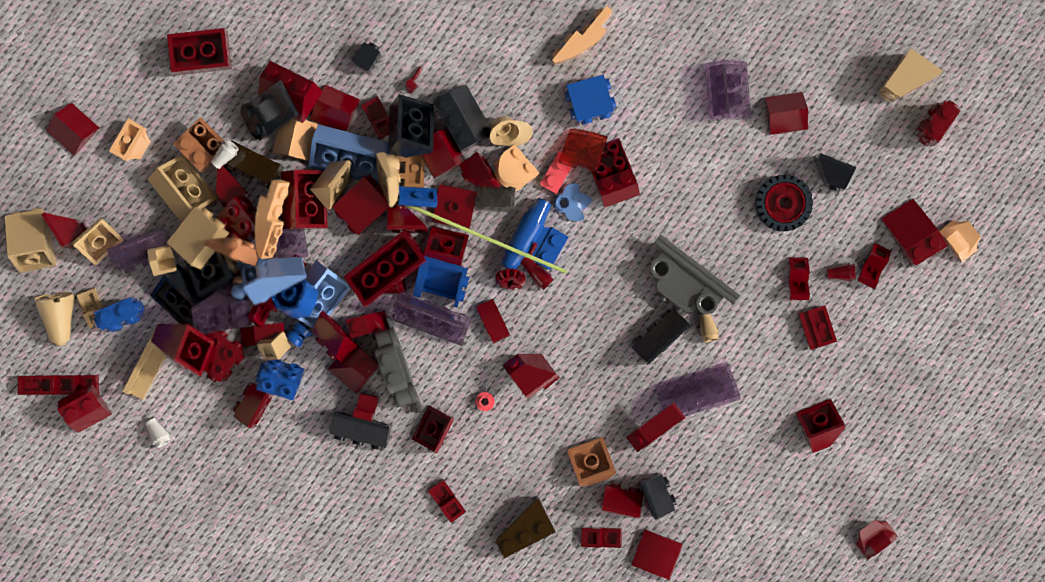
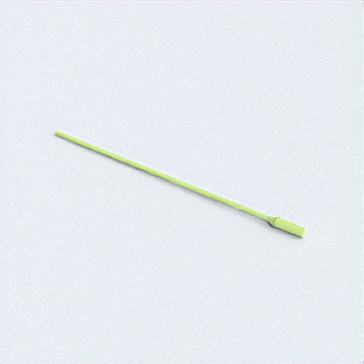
M406 206L562 273H567V270L416 206Z

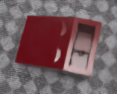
M619 138L583 151L604 208L640 195L638 182Z

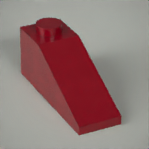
M672 403L635 428L626 438L638 453L686 417L676 404Z

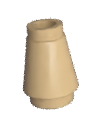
M711 314L700 315L701 339H703L704 343L718 340L720 333Z

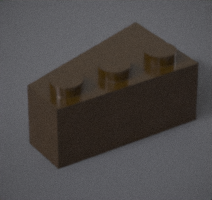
M231 140L238 147L237 155L228 161L224 167L234 172L238 169L243 172L242 176L250 180L253 177L260 180L258 184L267 189L271 186L272 180L280 179L281 172L285 169L284 166Z
M537 497L496 539L495 542L504 559L556 533L540 498Z

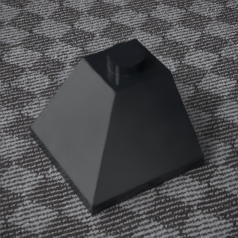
M822 153L814 157L815 165L824 185L829 186L828 190L835 193L844 191L856 170V166Z

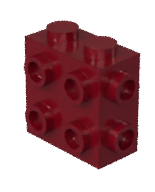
M944 100L940 103L937 102L935 105L933 104L927 112L930 116L922 120L916 128L919 131L916 134L919 137L918 141L927 147L939 143L961 112L957 108L958 105L951 100Z
M245 196L232 198L215 219L225 224L224 229L229 232L226 238L231 239L233 236L249 243L255 239L256 209Z
M212 328L207 335L208 338L214 341V345L204 371L208 373L207 377L215 383L216 381H227L233 374L232 368L235 365L239 366L245 358L243 356L245 353L242 349L243 345L235 339L233 342L228 339V333L221 328L218 330Z

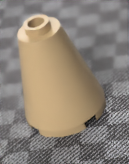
M55 292V295H49L48 293L35 297V304L48 338L55 346L66 345V341L70 340L74 303L72 292Z

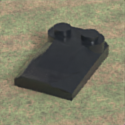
M282 81L277 82L250 102L243 104L240 109L241 116L250 134L259 140L266 139L299 116Z
M215 251L202 269L190 265L184 259L196 293L200 298L213 296L234 282V272L229 269L224 254Z

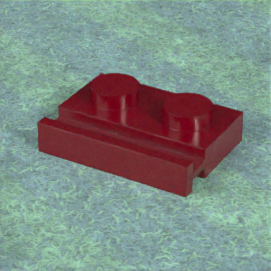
M826 305L798 314L810 350L837 342Z

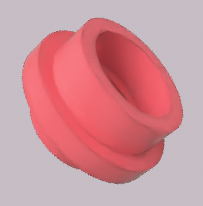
M482 392L476 397L475 403L479 410L489 411L493 408L495 400L492 394ZM487 398L489 400L488 405H483L481 400Z

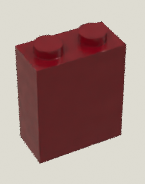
M370 174L364 176L332 206L335 209V214L348 224L347 227L352 233L357 235L364 233L390 208L380 185Z

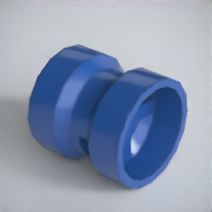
M297 321L294 329L289 331L286 337L300 348L303 340L308 338L312 332Z

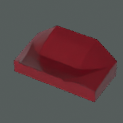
M875 519L859 531V539L855 544L868 560L892 544L898 538V535L887 521L880 522Z

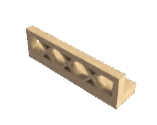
M154 332L123 389L124 393L132 394L142 400L146 397L167 356L151 342Z

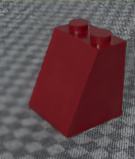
M157 324L151 342L172 361L198 377L202 376L214 345L213 340L187 324Z

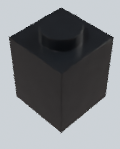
M363 42L352 61L353 64L370 74L381 56L379 47L372 42H369V44Z

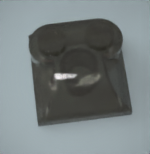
M502 184L500 188L477 186L476 210L514 212V187L509 186L506 188Z

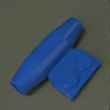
M538 197L522 217L508 242V246L528 253L532 244L536 242L538 245L532 256L554 264L568 236L553 227H544L551 204ZM506 249L501 265L507 269H517L524 256ZM536 262L539 265L545 267L546 269L551 270L550 267L543 265L539 262Z

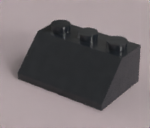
M467 85L449 91L433 100L437 111L461 153L489 138L491 127Z
M398 94L389 107L388 153L404 158L432 153L434 104Z
M179 264L176 265V271L163 275L150 294L178 323L190 325L196 330L219 305V302L213 296L198 297L190 274Z
M667 309L660 316L662 318L657 324L653 322L646 328L648 332L643 337L639 335L632 341L634 345L631 348L646 365L655 360L692 326L675 309L672 311Z
M335 411L332 416L330 434L334 435V439L345 441V438L353 440V444L363 446L364 443L371 444V448L382 451V448H387L393 425L375 420L371 422L355 418L351 414Z

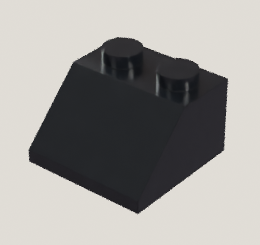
M659 473L639 481L654 520L675 511L674 506L677 503L674 495H669L667 488L670 487L667 476L663 477Z

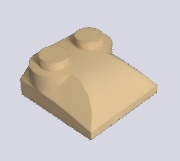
M377 153L378 183L391 207L394 206L399 194V183L401 182L399 172L397 171L400 168L399 160L393 154Z
M100 217L77 237L72 244L96 266L124 239Z

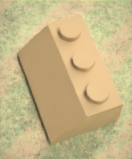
M183 154L156 168L148 178V181L181 223L195 206L200 209L207 208L218 199Z

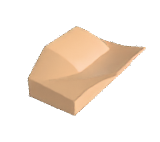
M128 118L109 152L125 161L141 159L151 142L146 134V128Z
M952 220L939 230L947 245L961 262L977 251V244L981 236L969 221L957 222Z

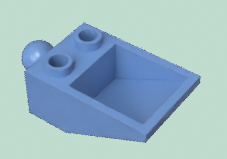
M302 257L257 260L255 266L249 264L241 268L242 284H235L231 289V293L236 299H242L248 294L254 305L259 302H265L269 297L306 278Z

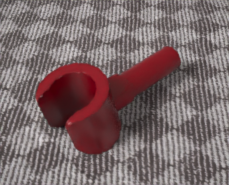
M420 66L412 78L406 82L405 88L410 93L418 87L415 81L423 70Z
M536 242L532 244L527 254L533 255L538 245ZM524 257L521 265L527 269L534 261Z

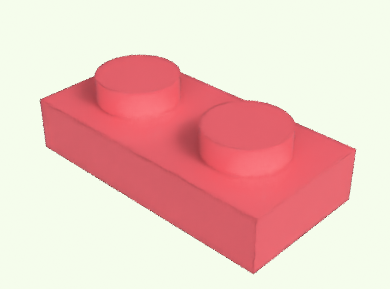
M558 152L540 186L557 194L575 160Z

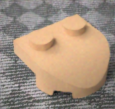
M516 145L506 150L493 164L496 167L494 174L497 180L506 188L509 186L514 187L515 191L522 189L540 174Z

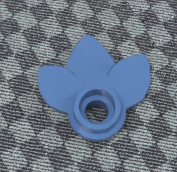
M573 183L567 185L563 193L556 196L554 207L557 211L565 213L569 220L582 221L584 220L582 210L592 202V199L586 194L579 193V184ZM561 200H566L567 205L565 207L560 206Z

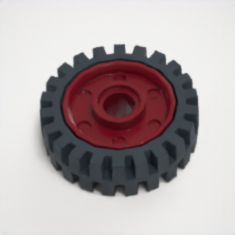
M787 174L777 175L768 179L758 190L755 199L758 217L763 224L775 231L786 232L799 228L808 220L813 209L810 188L798 177ZM781 198L788 200L789 205L787 208L780 206L779 201Z

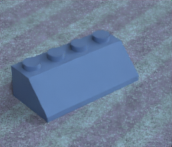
M318 125L312 138L309 168L324 171L330 162L349 160L351 161L350 178L361 180L364 176L370 174L378 183L376 154L384 152L389 155L388 142Z

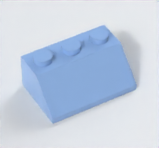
M317 260L307 271L305 278L306 281L318 290L317 302L309 317L297 318L312 329L320 312L324 310L328 315H331L351 288L346 281Z

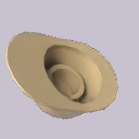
M500 116L496 120L490 121L491 132L489 138L494 145L519 146L527 143L532 137V127L526 122L513 120L509 116Z

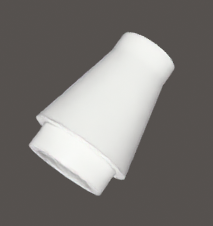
M229 140L222 142L211 163L220 169L237 155L238 147Z
M155 418L145 423L153 445L160 448L170 442V434Z

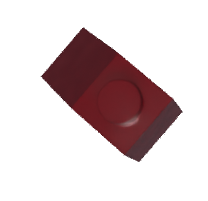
M474 153L459 165L463 171L461 175L467 183L471 182L479 187H501L487 159L480 153Z
M224 165L220 169L217 168L216 193L219 196L217 200L224 207L232 198L248 194Z
M385 311L347 319L350 339L388 330L389 325Z

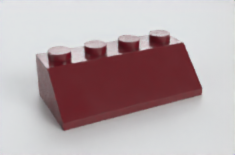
M403 230L343 277L362 305L367 307L426 262V259L413 236Z

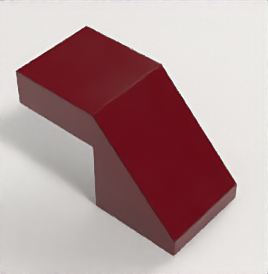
M874 243L860 270L857 281L875 289L881 272L888 264L892 251Z
M789 257L788 288L790 300H809L810 298L808 284L810 267L808 257Z
M266 324L262 328L257 326L240 328L243 347L255 346L260 340L273 339L279 332H284V324Z
M360 393L353 417L372 422L380 397Z

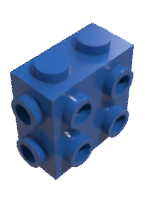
M604 74L568 84L566 86L567 90L564 91L566 101H570L572 109H569L572 120L576 119L577 124L581 123L582 126L593 123L592 119L599 117L600 120L611 118L614 108H617L614 96L610 97L608 91L611 89L609 79H605Z
M129 297L94 312L95 317L93 319L97 328L113 333L123 329L122 325L124 324L132 325L140 322V317L144 316L143 311H145V307L141 300L138 301L137 298Z
M281 359L266 360V363H261L260 369L257 372L255 381L258 384L256 389L294 401L304 368H301L298 364L282 362Z

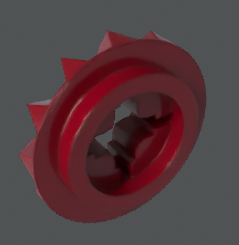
M503 269L496 274L495 281L499 288L512 289L514 291L515 288L521 289L525 285L526 276L517 269Z

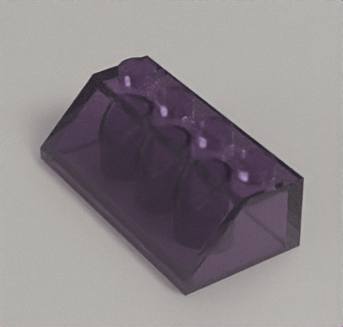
M400 292L394 301L390 320L462 346L472 318L462 313L450 311L446 307L434 305L428 300H421L411 294Z
M728 362L655 384L662 410L675 403L684 416L741 399Z

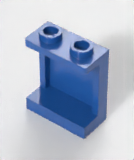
M425 256L426 262L419 267L413 296L420 298L422 291L455 300L454 307L457 308L459 301L463 302L466 294L463 287L467 288L470 277L466 276L468 268Z

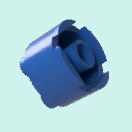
M303 279L271 297L275 307L292 318L309 317L317 302L318 290L311 283Z

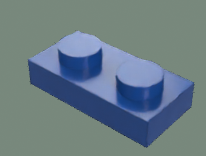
M399 186V205L437 208L436 189Z

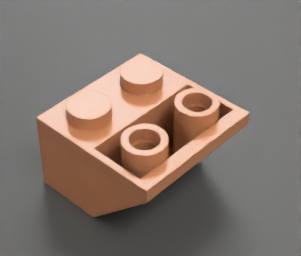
M200 117L173 144L200 172L204 173L212 165V159L221 143L225 141Z

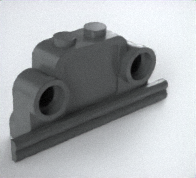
M661 234L653 243L662 250L650 266L651 274L659 279L656 283L657 296L664 302L669 300L673 303L672 308L680 314L682 312H693L696 308L702 314H711L717 309L718 304L723 298L732 304L739 298L740 295Z
M388 317L386 319L390 328L372 335L376 347L375 354L389 394H392L397 408L414 402L418 412H422L423 409L392 318Z

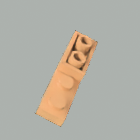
M608 6L604 9L600 8L594 15V18H596L592 24L588 23L583 28V35L578 31L574 34L570 33L565 38L564 42L566 44L562 49L558 47L552 54V63L557 65L574 59L596 44L606 33V29L602 25L612 14L613 10Z
M272 180L268 196H260L255 221V241L257 254L261 259L273 257L276 252L278 239L282 234L284 222L278 220V217L282 212V205L287 196L289 183L284 180Z

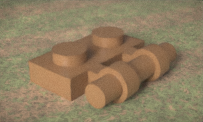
M393 154L394 157L398 158L399 165L400 162L406 163L405 173H400V168L397 169L400 179L405 180L404 187L424 188L425 161L422 156L404 158Z

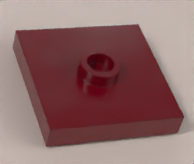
M439 184L438 203L434 214L470 229L477 192ZM434 218L432 220L433 223L449 225Z

